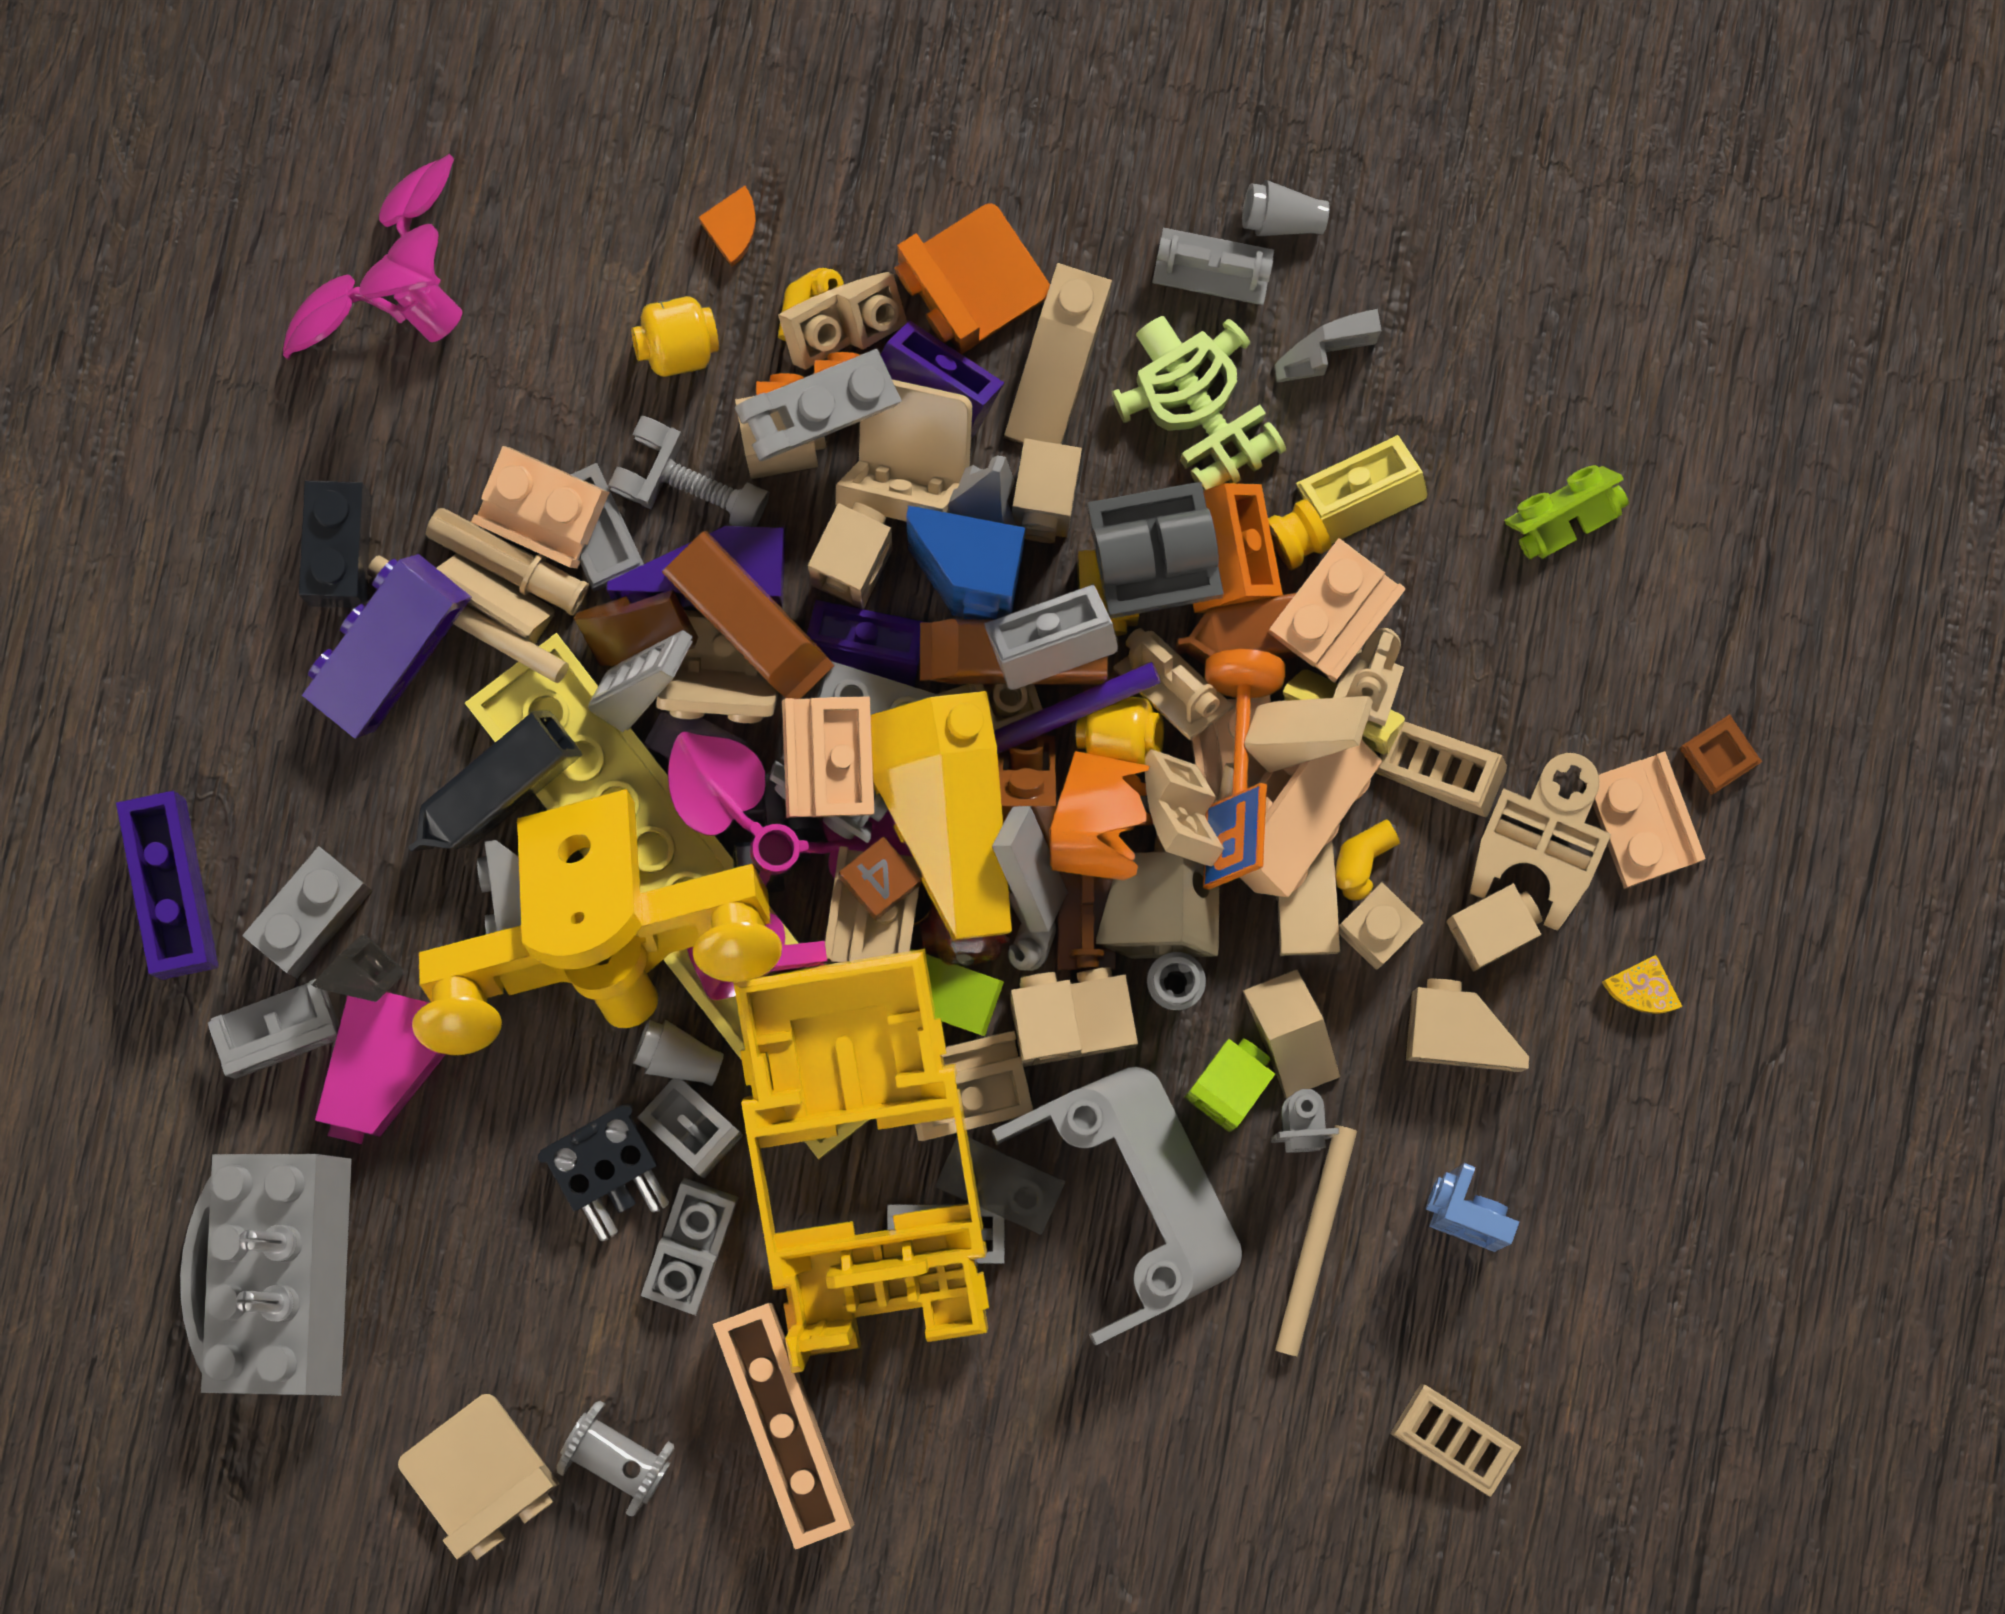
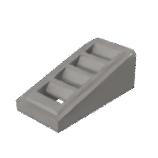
M682 630L612 667L605 673L588 704L589 710L621 732L628 731L674 678L693 642L691 641L693 636Z

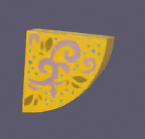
M1656 955L1602 981L1606 990L1615 1000L1641 1012L1660 1014L1683 1007Z

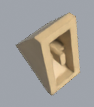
M1298 970L1243 990L1286 1099L1301 1089H1312L1340 1078L1324 1019Z

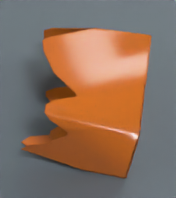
M1077 751L1074 752L1050 827V866H1052V871L1117 880H1126L1137 874L1138 865L1132 861L1135 859V853L1123 842L1119 834L1130 831L1135 826L1153 824L1152 816L1145 811L1140 796H1147L1146 783L1141 782V779L1134 775L1148 771L1150 766Z

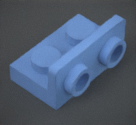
M1463 1163L1450 1173L1445 1172L1442 1178L1437 1177L1426 1204V1210L1434 1212L1429 1227L1493 1252L1512 1244L1519 1221L1506 1217L1507 1206L1477 1195L1474 1196L1473 1201L1464 1200L1475 1171L1474 1166Z

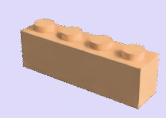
M767 1303L714 1323L713 1327L795 1550L851 1529L854 1526V1522L799 1372L791 1373L785 1334L774 1304Z

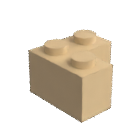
M1111 967L1077 973L1078 983L1070 984V980L1057 982L1055 972L1021 978L1020 988L1011 990L1010 1004L1023 1067L1136 1048L1138 1041L1126 975L1113 977Z

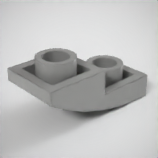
M686 1178L682 1180L663 1237L658 1243L641 1293L642 1297L696 1316L739 1197Z

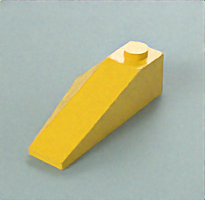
M987 691L929 697L872 714L873 789L876 795L880 794L896 823L893 827L901 843L906 842L922 872L921 881L952 940L1009 934L1012 932L1008 882L992 848L1003 825L997 745Z

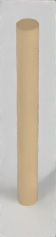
M380 555L376 556L371 561L367 574L375 579L389 560ZM467 605L453 623L555 683H559L568 671L569 664Z
M1339 1125L1334 1126V1128H1339V1134L1332 1137L1275 1349L1277 1352L1298 1357L1357 1134L1356 1130Z

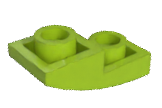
M926 954L935 1008V1019L941 1018L942 1022L985 1036L1004 981Z

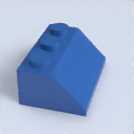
M908 506L906 516L908 550L954 616L964 617V619H998L1012 614L1023 558L1025 528Z

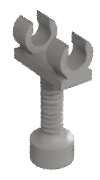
M640 417L632 434L635 436L634 439L660 452L647 479L627 469L616 467L608 484L612 492L652 509L663 484L669 482L671 486L679 487L680 490L685 489L687 493L690 491V494H695L696 497L700 496L701 499H705L707 502L710 501L712 504L716 503V506L721 505V508H726L730 514L729 524L733 526L757 527L769 499V491L750 483H746L740 490H733V488H728L727 485L718 483L716 480L707 479V476L702 477V474H697L695 471L692 472L687 467L683 466L681 468L680 464L676 465V462H674L684 442L681 431L672 427L669 428L652 418Z

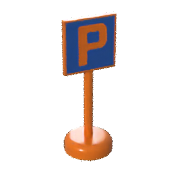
M1252 649L1224 650L1212 654L1206 659L1205 681L1207 684H1211L1222 695L1237 698L1232 796L1211 804L1206 812V819L1224 847V850L1212 867L1204 865V889H1213L1263 868L1267 784L1259 783L1247 788L1249 752L1245 748L1244 742L1250 727L1251 699L1271 695L1278 691L1284 683L1285 663L1281 658L1268 652Z

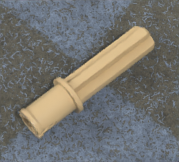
M439 508L429 520L426 535L430 540L519 586L520 594L526 596L530 592L560 607L570 615H575L582 605L590 584L580 581L547 563L546 556L541 554L534 556L445 508Z

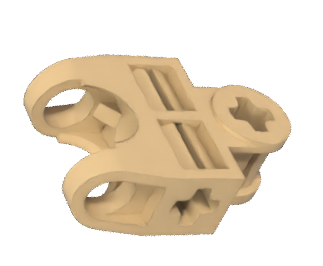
M1564 753L1551 759L1544 767L1531 799L1505 788L1502 790L1481 839L1470 894L1485 899L1494 877L1500 879L1503 872L1510 866L1519 863L1535 865L1546 874L1550 884L1548 900L1553 901L1543 925L1556 931L1560 929L1589 887L1611 836V833L1585 823L1599 789V775L1589 759L1576 753ZM1571 765H1575L1582 769L1580 779L1587 783L1586 790L1583 793L1574 791L1569 799L1563 798L1559 795L1561 785L1553 781L1554 774L1557 770L1567 772ZM1502 814L1544 831L1543 835L1502 819ZM1554 835L1592 851V857L1550 838Z

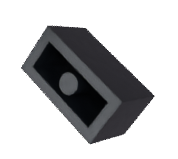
M305 481L299 596L309 607L356 608L360 604L367 605V570L369 567L372 495L363 482Z

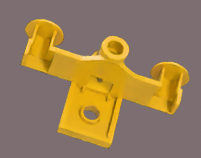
M627 789L517 818L521 925L419 952V982L431 1003L422 1007L415 1014L412 1028L418 1041L432 1051L447 1055L474 1053L490 1045L497 1038L501 1030V1016L494 1007L487 1003V998L503 994V987L510 996L559 982L572 983L581 995L594 999L602 1014L611 1025L618 1028L635 1027L646 1021L654 1013L658 1004L657 990L647 973L670 953L693 947V958L699 969L712 978L727 982H743L758 978L769 972L777 964L782 954V942L774 931L765 927L766 924L771 923L768 890L752 863L640 893L635 802ZM590 848L588 854L583 859L574 863H566L568 858L577 850Z

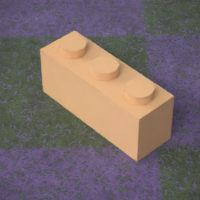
M1362 739L1359 746L1268 773L1266 771L1258 784H1267L1263 868L1240 877L1255 893L1288 898L1305 881L1308 875V868L1322 848L1336 836L1340 826L1339 823L1355 800L1359 799L1367 791L1371 782L1370 778L1382 762Z

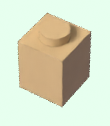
M1381 882L1339 925V934L1377 970L1424 922Z
M1513 883L1452 915L1446 920V923L1474 972L1539 937L1541 933L1537 924L1543 920L1531 895L1527 891L1519 894Z

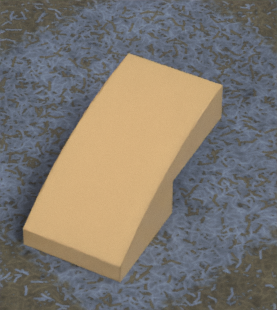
M1150 749L1145 757V765L1150 766L1149 770L1145 771L1146 793L1153 824L1165 851L1212 867L1224 850V847L1204 816L1216 799L1215 794L1197 765Z
M1331 840L1322 848L1308 868L1307 878L1302 885L1294 890L1288 898L1276 896V900H1278L1280 956L1338 954L1340 952L1336 877Z

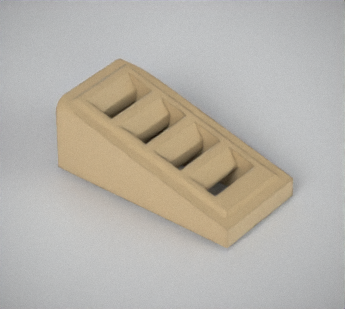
M1405 722L1389 754L1380 755L1382 762L1375 772L1453 806L1487 817L1506 773L1507 765L1500 754ZM1411 739L1418 742V746L1408 769L1400 767L1399 764L1408 741ZM1431 748L1440 752L1428 777L1421 773ZM1453 758H1456L1462 762L1451 785L1445 783L1444 780ZM1475 767L1483 769V772L1473 793L1466 789Z
M1425 1384L1419 1385L1390 1433L1489 1497L1493 1495L1521 1449V1446ZM1433 1405L1441 1410V1413L1425 1439H1422L1415 1433ZM1451 1418L1461 1424L1444 1452H1442L1435 1445ZM1472 1430L1479 1434L1480 1437L1462 1465L1454 1458ZM1493 1443L1500 1450L1482 1478L1473 1470L1489 1444Z

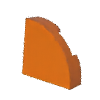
M743 186L699 216V222L731 267L736 265L747 253L755 231V208L746 186Z

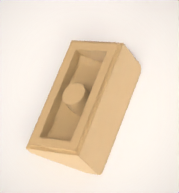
M457 553L437 567L439 571L472 597L467 606L533 644L537 643L555 614L553 607L531 593L526 596L520 594L519 586Z

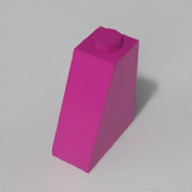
M355 984L350 985L315 1118L318 1122L330 1125L328 1136L362 1144L365 1133L380 1137L446 1054L432 1051L421 1044L414 1035L412 1028L415 1014L422 1007L429 1004V1002Z

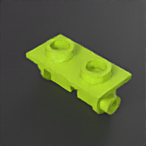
M1593 465L1585 467L1569 476L1567 479L1568 485L1550 495L1549 493L1536 494L1524 500L1517 507L1519 512L1504 521L1507 526L1524 535L1526 534L1525 537L1519 539V544L1528 559H1532L1537 555L1544 559L1577 540L1569 523L1571 519L1577 517L1583 532L1588 534L1613 519L1622 515V508L1629 505V500L1619 485L1613 488L1612 486L1624 479L1621 474L1604 466L1598 467Z

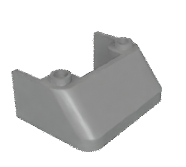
M1140 1067L1123 1069L1074 1090L992 1130L991 1135L995 1144L998 1145L1052 1118L1060 1136L1067 1143L1078 1148L1095 1147L1111 1138H1115L1166 1242L1165 1245L1143 1256L1135 1268L1134 1286L1144 1307L1090 1333L1089 1336L1094 1345H1098L1229 1279L1237 1271L1242 1258L1239 1240L1161 1082L1149 1070Z

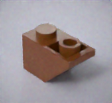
M1038 736L998 754L1002 816L1004 823L1012 807L1031 806L1050 850V827L1056 811L1055 736Z

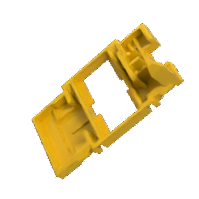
M925 949L765 974L749 981L733 982L745 1049L740 1050L746 1085H751L753 1096L744 1097L742 1100V1111L773 1290L786 1288L788 1302L783 1305L788 1328L785 1341L791 1373L802 1372L809 1357L812 1355L860 1348L861 1342L856 1317L922 1307L927 1342L987 1333L988 1323L985 1309L989 1308L984 1272L978 1273L977 1259L986 1257L987 1248L986 1242H983L982 1237L983 1224L960 1089H957L956 1064L944 1065L942 1055L946 1054L947 1051L941 1018L935 1019V1008ZM950 1118L955 1119L969 1203L893 1215L895 1229L855 1235L853 1221L775 1233L761 1148L838 1136V1124L870 1119L877 1120L878 1130Z

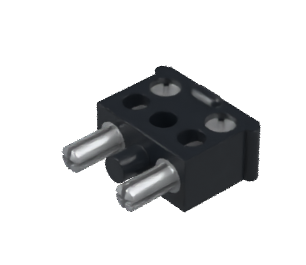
M622 1104L541 1149L538 1154L540 1162H547L573 1211L583 1209L600 1241H605L609 1238L590 1203H593L610 1236L613 1237L618 1230L600 1197L608 1194L618 1214L636 1204L625 1183L634 1180L650 1211L658 1212L660 1209L641 1176L644 1174L662 1208L664 1209L669 1204L667 1197L651 1170L658 1164L631 1117L633 1107L630 1104ZM632 1145L639 1149L641 1157L637 1163L629 1164L623 1160L622 1150L625 1146ZM609 1160L613 1163L615 1173L612 1177L603 1178L599 1176L596 1170V1165L599 1161ZM582 1174L586 1176L589 1181L588 1190L577 1192L572 1188L571 1178L574 1175Z

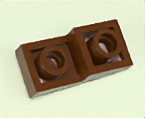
M674 590L632 604L628 597L624 596L578 612L574 617L576 624L600 666H615L682 630L693 636L691 639L693 642L689 650L695 648L699 638Z

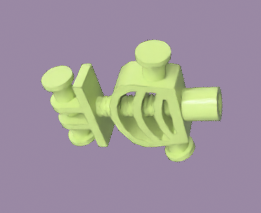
M1161 316L1145 325L1136 333L1137 338L1153 361L1138 371L1137 384L1139 387L1122 394L1119 389L1112 391L1113 400L1124 423L1131 421V414L1148 408L1155 423L1168 431L1192 429L1202 425L1209 436L1184 451L1180 461L1185 469L1211 454L1215 460L1213 464L1201 471L1197 467L1190 471L1195 483L1202 482L1203 491L1224 484L1227 481L1236 484L1241 481L1237 470L1247 463L1253 471H1256L1262 467L1261 460L1275 451L1279 454L1284 453L1286 446L1278 431L1270 422L1263 425L1264 432L1251 440H1248L1244 432L1264 420L1266 413L1261 405L1256 406L1229 424L1226 423L1223 415L1220 414L1237 384V369L1229 356L1237 348L1242 347L1246 349L1251 344L1242 329L1232 320L1227 319L1223 323L1225 330L1214 340L1202 331L1182 343L1166 318ZM1208 357L1212 365L1198 381L1195 373ZM1219 372H1221L1224 376L1225 387L1221 394L1213 401L1207 395V390L1215 382ZM1175 386L1179 390L1169 394H1155L1157 391L1168 390ZM1188 404L1193 413L1174 415L1167 410ZM1230 441L1234 443L1240 452L1232 458L1228 456L1223 448Z

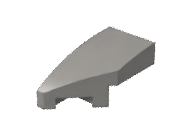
M1378 309L1352 314L1317 328L1277 361L1274 365L1276 381L1284 382L1324 375L1328 367L1326 352L1376 344L1382 331Z
M998 455L992 457L986 469H979L974 465L965 468L959 486L953 490L949 500L951 514L1016 526L1007 502L1015 481L1006 457Z

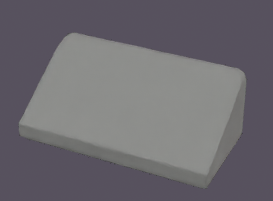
M1094 584L984 623L1003 677L1010 690L1112 655L1118 650L1113 623Z

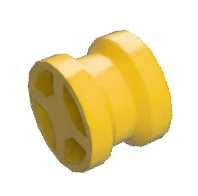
M1305 498L1294 504L1291 513L1283 517L1273 515L1268 518L1273 546L1284 564L1291 571L1301 566L1304 557L1313 552L1323 554L1332 547L1331 539L1321 518L1312 504Z

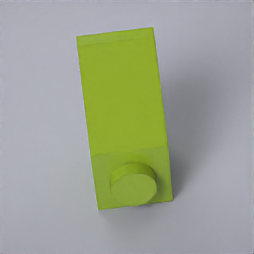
M1244 1038L1238 1045L1228 1039L1183 1098L1230 1133L1238 1127L1274 1077L1275 1073L1266 1067L1271 1058Z

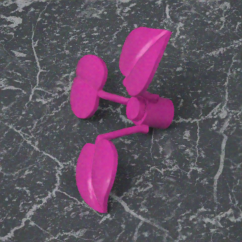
M451 154L418 168L391 190L380 209L379 221L385 227L396 224L401 237L393 244L388 254L366 273L360 287L353 288L355 280L350 275H343L323 284L307 297L295 313L286 333L283 356L287 360L290 359L291 353L304 350L320 342L335 331L349 313L352 303L357 301H365L389 313L398 323H402L407 319L429 342H436L444 338L455 328L462 317V309L438 286L441 280L435 275L434 259L439 237L438 231L432 224H425L410 231L412 218L425 213L442 192L454 161ZM394 295L398 304L395 305L381 297Z
M682 732L677 736L668 765L669 790L676 812L687 826L707 836H715L722 833L731 824L732 820L735 819L740 826L754 836L750 846V857L755 867L760 870L759 876L765 887L771 875L782 874L789 870L802 852L830 853L828 867L834 880L840 846L848 847V850L865 852L878 840L885 837L899 855L913 857L906 842L901 843L893 827L896 823L889 810H887L879 822L869 817L868 821L872 823V832L868 843L856 835L852 839L844 838L830 829L824 821V835L828 841L825 843L807 842L806 840L799 841L792 829L781 824H771L763 828L758 822L752 821L743 813L754 808L761 801L765 791V771L757 755L745 745L728 738L703 736L690 732ZM770 913L771 923L766 924L765 927L774 931L780 938L782 945H785L784 925L780 918ZM693 947L687 949L691 963L707 997L712 1000H722L736 996L733 982L717 980L705 974L694 961Z

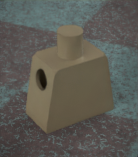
M1156 832L1153 852L1135 853V859L1132 861L1138 865L1137 874L1126 880L1113 879L1098 930L1096 944L1131 959L1159 958L1171 952H1182L1192 957L1218 956L1219 886L1210 890L1204 889V864L1166 852Z

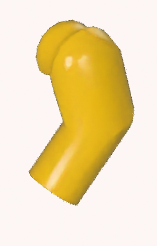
M818 268L795 280L785 290L782 312L814 296L844 285L841 275L833 269ZM780 323L778 338L786 341Z
M1386 819L1342 844L1335 867L1336 886L1342 889L1343 895L1347 899L1358 901L1366 898L1371 893L1373 883L1369 877L1371 875L1373 859L1400 844L1398 835L1389 820Z

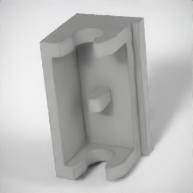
M320 977L230 1013L211 1018V1021L208 1022L225 1076L233 1079L335 1042L340 1027L325 984Z

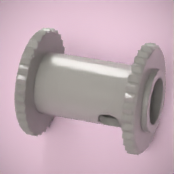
M597 1401L587 1414L583 1413L567 1438L560 1452L562 1456L556 1470L558 1474L564 1475L572 1462L579 1464L634 1497L626 1514L635 1516L643 1503L648 1504L669 1469L671 1463L668 1461L674 1452V1444L668 1441L658 1456L598 1421L605 1403ZM630 1461H635L640 1466V1473L637 1477H631L626 1471V1466Z

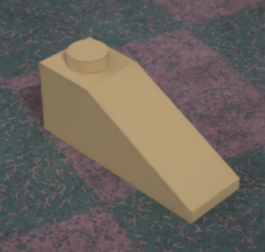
M1057 263L1004 434L1005 439L1024 444V438L1062 444L1109 301L1112 280Z

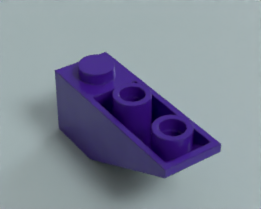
M724 526L709 533L779 606H783L786 541L783 528ZM690 543L607 581V591L611 600L627 596L632 604L674 590L684 610H698L662 573Z

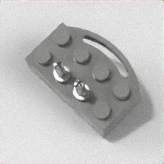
M212 1154L211 1176L195 1205L187 1229L180 1273L183 1321L191 1350L202 1373L201 1393L341 1396L351 1159L319 1154Z

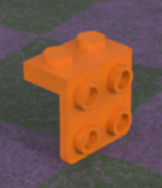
M992 203L981 206L925 243L915 233L897 245L899 265L894 267L897 276L911 296L919 293L930 309V312L926 314V318L938 338L943 343L950 340L960 354L965 353L1043 303L1050 287V283L999 207Z

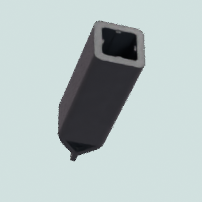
M532 711L421 805L417 840L408 848L413 852L433 849L434 847L450 849L473 847L582 756V752L550 711Z

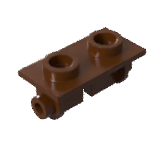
M1059 872L1068 894L1058 912L1057 970H1092L1111 967V971H1115L1116 952L1096 944L1098 930L1113 879Z

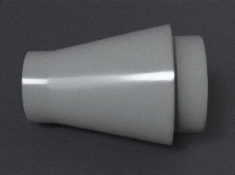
M1265 180L1262 185L1251 183L1244 199L1242 225L1244 229L1255 230L1256 236L1304 233L1323 235L1329 218V202L1312 198L1268 180Z
M1171 952L1162 955L1152 964L1148 973L1147 984L1152 998L1159 1005L1170 1010H1183L1193 1006L1201 998L1206 986V977L1201 964L1194 957L1182 952ZM1173 974L1180 976L1185 983L1184 991L1180 994H1173L1171 990H1166L1164 979L1167 976Z
M666 1019L662 1024L649 1020L637 1046L633 1064L644 1067V1074L701 1082L712 1086L719 1072L724 1054L706 1046Z

